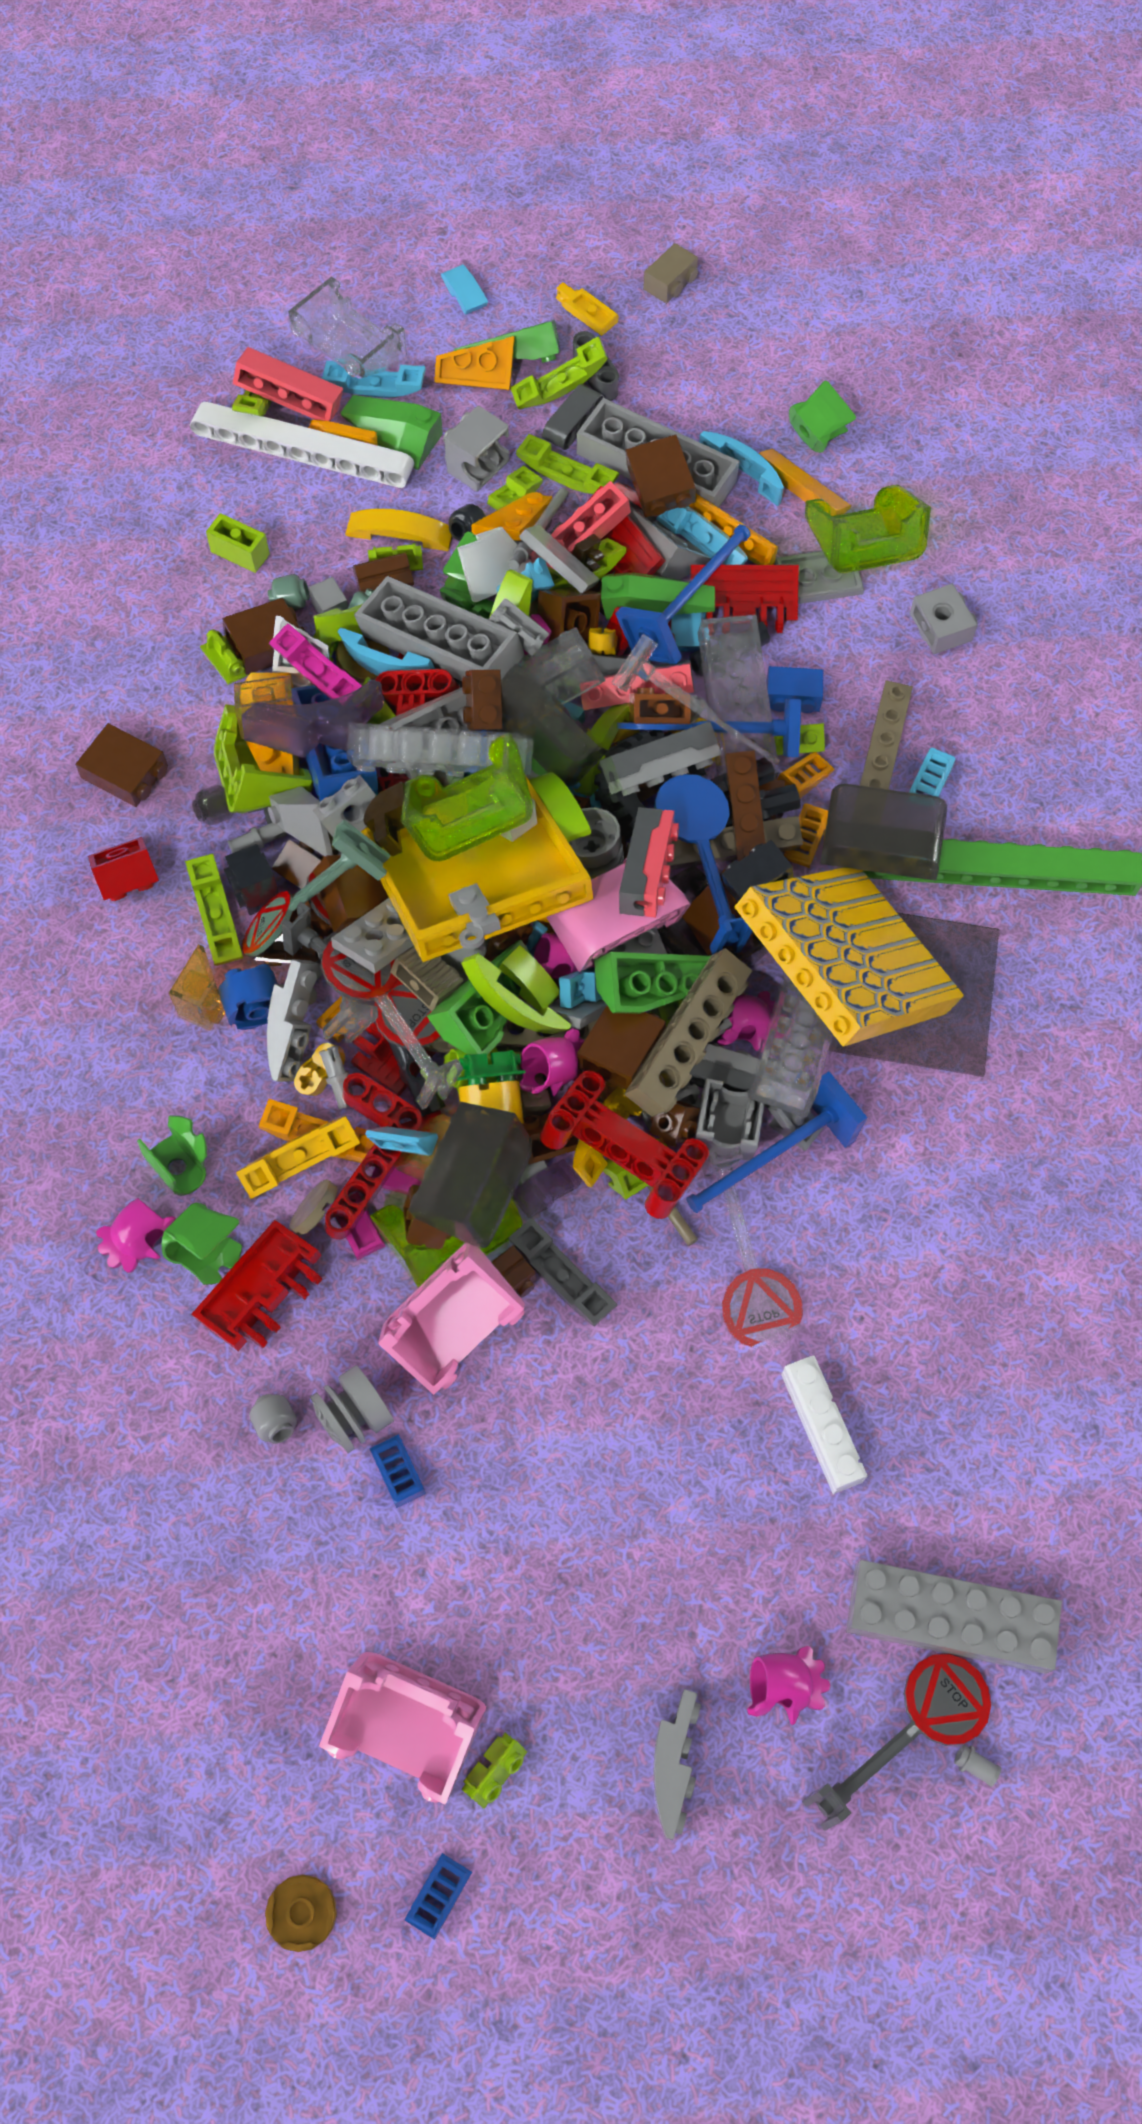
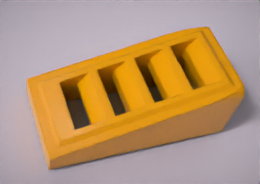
M813 752L780 773L777 780H785V786L795 784L801 799L834 772L835 769L817 752ZM809 764H814L821 772L818 773Z
M804 803L799 815L802 839L811 841L813 844L803 841V845L800 847V849L808 851V855L795 850L785 851L784 856L788 861L810 868L831 813L828 810ZM802 826L817 831V833L802 829Z

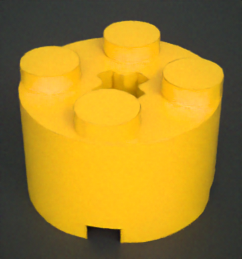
M519 1081L459 1087L463 1130L524 1123Z

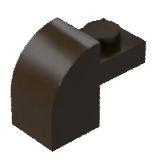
M403 782L380 792L370 802L364 814V824L373 832L376 844L384 848L392 857L402 853L400 830L420 821L417 798Z

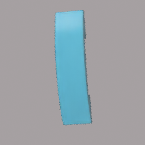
M326 361L322 379L342 387L345 393L391 398L409 395L421 390L426 369L425 366L400 365L399 372L355 370L352 368L351 362Z
M703 431L700 434V443L739 461V469L759 482V494L777 506L781 504L784 488L782 481L774 468L759 453L740 441L722 434Z
M689 506L665 511L656 518L674 534H681L710 558L730 539L719 527ZM737 546L721 565H744L748 557Z
M341 627L338 630L346 650L354 661L377 676L385 671L435 669L431 659L408 651L401 660L369 648L361 634Z

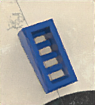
M399 1434L369 1448L396 1508L426 1494ZM395 1446L398 1447V1452L381 1459L380 1453ZM401 1457L403 1458V1463L386 1470L385 1465ZM408 1469L409 1474L391 1481L390 1476ZM413 1480L414 1485L398 1493L396 1492V1487Z
M442 1853L404 1920L435 1940L469 1880L472 1871ZM443 1867L460 1877L458 1884L440 1874ZM435 1880L453 1891L450 1898L432 1887ZM428 1894L445 1904L442 1911L425 1901ZM420 1907L438 1918L435 1924L417 1914Z

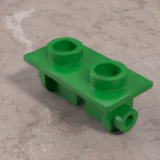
M513 1050L491 1053L492 1064L488 1065L487 1053L465 1054L464 1058H459V1068L464 1070L465 1076L457 1077V1081L468 1080V1085L487 1084L486 1078L497 1077V1082L516 1081L515 1075L526 1072L525 1070L517 1071V1065H520L521 1058L520 1054L514 1053Z

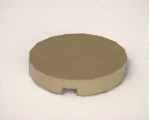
M325 1179L314 1187L295 1211L289 1228L298 1235L306 1234L312 1230L324 1217L326 1204H333L338 1192L337 1186L330 1180Z

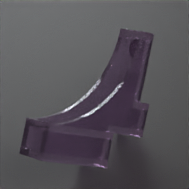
M371 679L367 684L347 695L313 704L274 705L256 702L241 715L244 740L303 758L319 743L349 752L364 738V725L384 705L382 684Z

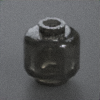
M220 784L198 791L195 795V800L192 801V808L196 818L209 826L233 817L234 813L228 809L225 787Z

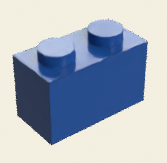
M769 666L766 678L765 709L783 712L785 699H801L802 713L820 712L823 700L824 669Z

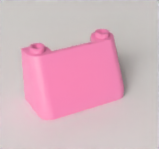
M626 858L623 861L624 864L591 880L594 900L546 918L577 970L581 972L593 965L592 958L596 959L601 955L604 956L611 949L654 927L659 929L665 925L667 928L678 922L691 905L685 894L669 879L668 884L663 883V887H666L664 906H658L656 918L646 917L645 915L620 914L619 890Z
M468 1240L388 1317L382 1327L378 1344L434 1395L441 1388L446 1390L453 1384L457 1378L455 1372L458 1363L499 1324L505 1326L509 1323L512 1326L521 1319L525 1313L523 1310L525 1303L481 1249L471 1240Z
M364 1652L346 1673L319 1747L327 1750L332 1757L337 1759H346L355 1755L357 1751L376 1758L419 1778L417 1787L422 1792V1796L430 1802H440L446 1805L486 1711V1706L481 1700L385 1656L373 1652Z

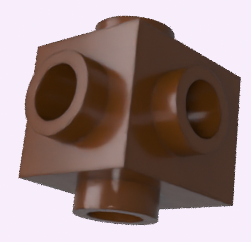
M677 1099L676 1104L669 1112H662L651 1117L652 1126L649 1133L659 1136V1142L676 1147L677 1143H684L695 1135L697 1130L696 1121L700 1108Z

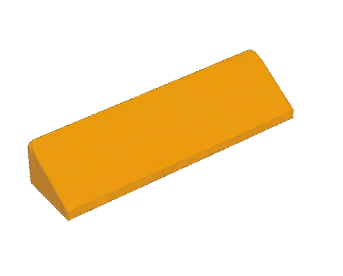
M773 448L759 452L777 472L785 488L833 523L851 508L848 502Z
M697 493L696 502L689 505V507L719 527L730 538L734 534V529L739 524L744 525ZM747 527L750 530L751 536L746 541H742L738 546L744 551L748 559L756 565H774L778 546Z

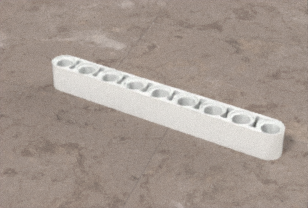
M210 402L200 403L190 423L191 430L198 436L248 449L251 448L263 453L398 488H403L406 485L414 467V460L411 456L400 451L264 416L235 412L232 408Z

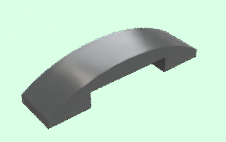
M532 1217L509 1237V1241L537 1274L575 1312L595 1327L617 1307V1303L596 1282L593 1284L553 1243V1239Z

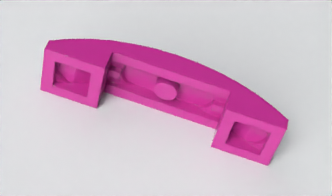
M288 623L269 642L270 646L298 672L344 709L364 689L361 684L344 670L339 669Z

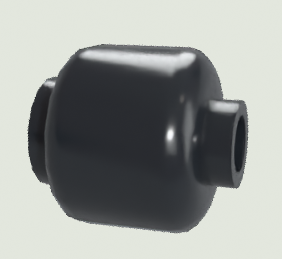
M466 504L450 515L449 531L460 542L466 532L472 533L471 525L486 517V515L478 506Z

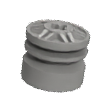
M597 807L581 809L590 826L591 834L568 842L588 872L591 880L624 864L620 825L616 817L610 812Z
M357 1365L338 1377L343 1388V1392L337 1394L329 1385L323 1387L330 1398V1401L326 1404L317 1392L310 1396L318 1420L331 1439L342 1446L347 1453L355 1449L348 1438V1435L351 1433L355 1435L361 1444L366 1441L360 1428L365 1423L371 1430L378 1433L394 1422L386 1405Z

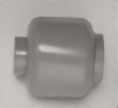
M265 1394L259 1397L249 1413L250 1421L258 1437L262 1441L273 1444L289 1439L297 1424V1417L288 1399L283 1395Z

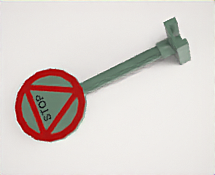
M346 820L340 822L336 826L332 846L342 853L341 858L298 891L294 897L288 891L280 892L272 897L260 909L249 925L242 941L243 953L248 957H255L264 952L282 932L281 922L285 918L289 921L292 912L300 902L305 904L348 869L358 865L375 879L380 880L387 873V870L383 868V863L390 858V854Z

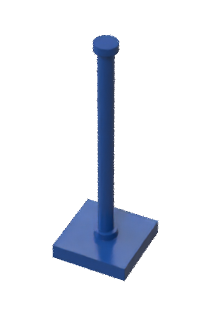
M739 524L734 529L732 537L662 613L621 607L615 613L635 658L674 665L680 661L682 656L668 626V622L735 548L751 536L750 530L745 525Z
M828 1071L819 1078L808 1102L818 1116L697 1195H689L686 1198L687 1203L695 1213H698L703 1209L704 1204L825 1125H827L840 1143L847 1148L856 1141L868 1117L830 1071Z

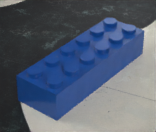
M314 685L290 688L292 708L296 714L295 724L318 800L321 802L324 798L333 796L342 789L345 782L355 779L359 775L377 796V771L352 702L344 709Z

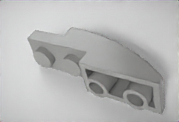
M292 959L285 984H274L268 1013L267 1051L272 1080L276 1082L294 1081L301 1066L305 1047L309 1042V1033L312 1025L304 1022L303 1019L308 1010L309 998L316 982L319 964L309 960Z
M685 1689L681 1695L674 1723L665 1720L660 1721L654 1753L653 1783L655 1802L664 1837L669 1840H674L675 1833L682 1835L687 1813L681 1812L684 1798L691 1799L696 1778L690 1776L692 1767L679 1764L680 1758L687 1759L692 1742V1738L686 1737L690 1723L696 1724L701 1704L695 1702L698 1693Z

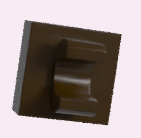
M593 534L575 544L572 553L591 572L600 568V565L596 562L604 558L603 553L598 550L601 540Z

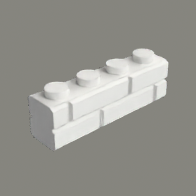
M810 1356L785 1366L781 1376L832 1493L835 1494L863 1483L867 1478V1473L863 1464L858 1462L860 1457L836 1403L831 1401L833 1396L815 1356Z

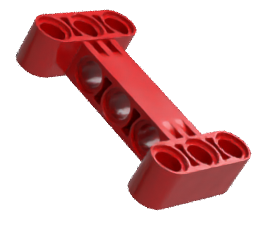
M443 669L385 671L379 674L375 680L377 692L388 704L397 706L396 716L460 688L452 675ZM392 758L390 760L389 776L377 777L378 792L403 782L417 798L418 809L449 799L447 791L435 778L423 774L410 780ZM435 790V793L431 797H428L430 792Z
M584 1071L550 1112L540 1133L542 1143L550 1149L557 1150L563 1148L574 1135L653 1187L645 1200V1209L650 1216L656 1219L667 1218L707 1160L709 1155L707 1145L699 1139L691 1138L683 1143L677 1153L598 1102L605 1087V1080L595 1071Z

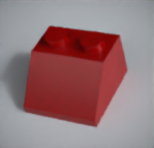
M142 837L88 856L92 873L104 901L108 899L111 901L120 900L127 896V892L138 889V891L148 890L155 885V882L159 881Z

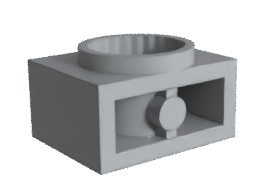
M953 583L915 596L913 599L910 615L919 629L920 636L927 642L933 654L973 640L978 626L977 619L973 613H970L965 605L963 595L956 590Z

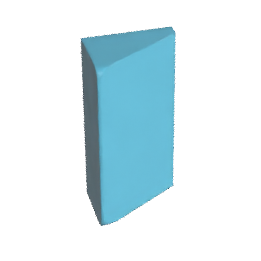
M380 1127L367 1130L365 1133L367 1138L379 1148L428 1156L433 1154L438 1139V1134L395 1127Z

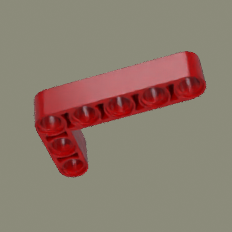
M352 1073L345 1078L343 1082V1100L348 1106L381 1127L420 1131L422 1115L416 1107L364 1074ZM357 1085L362 1087L364 1092L360 1095H353L348 1089ZM378 1102H385L390 1106V1109L380 1112L374 1105ZM404 1118H410L416 1125L412 1128H405L399 1121ZM376 1144L372 1146L326 1213L325 1230L331 1238L344 1239L352 1232L406 1152L396 1151L389 1153L379 1148ZM369 1167H377L381 1170L382 1174L379 1177L372 1178L366 1174L365 1170ZM358 1191L364 1195L365 1199L360 1203H354L349 1200L348 1195L351 1192ZM341 1216L347 1220L348 1224L343 1228H335L331 1225L330 1221L334 1217Z

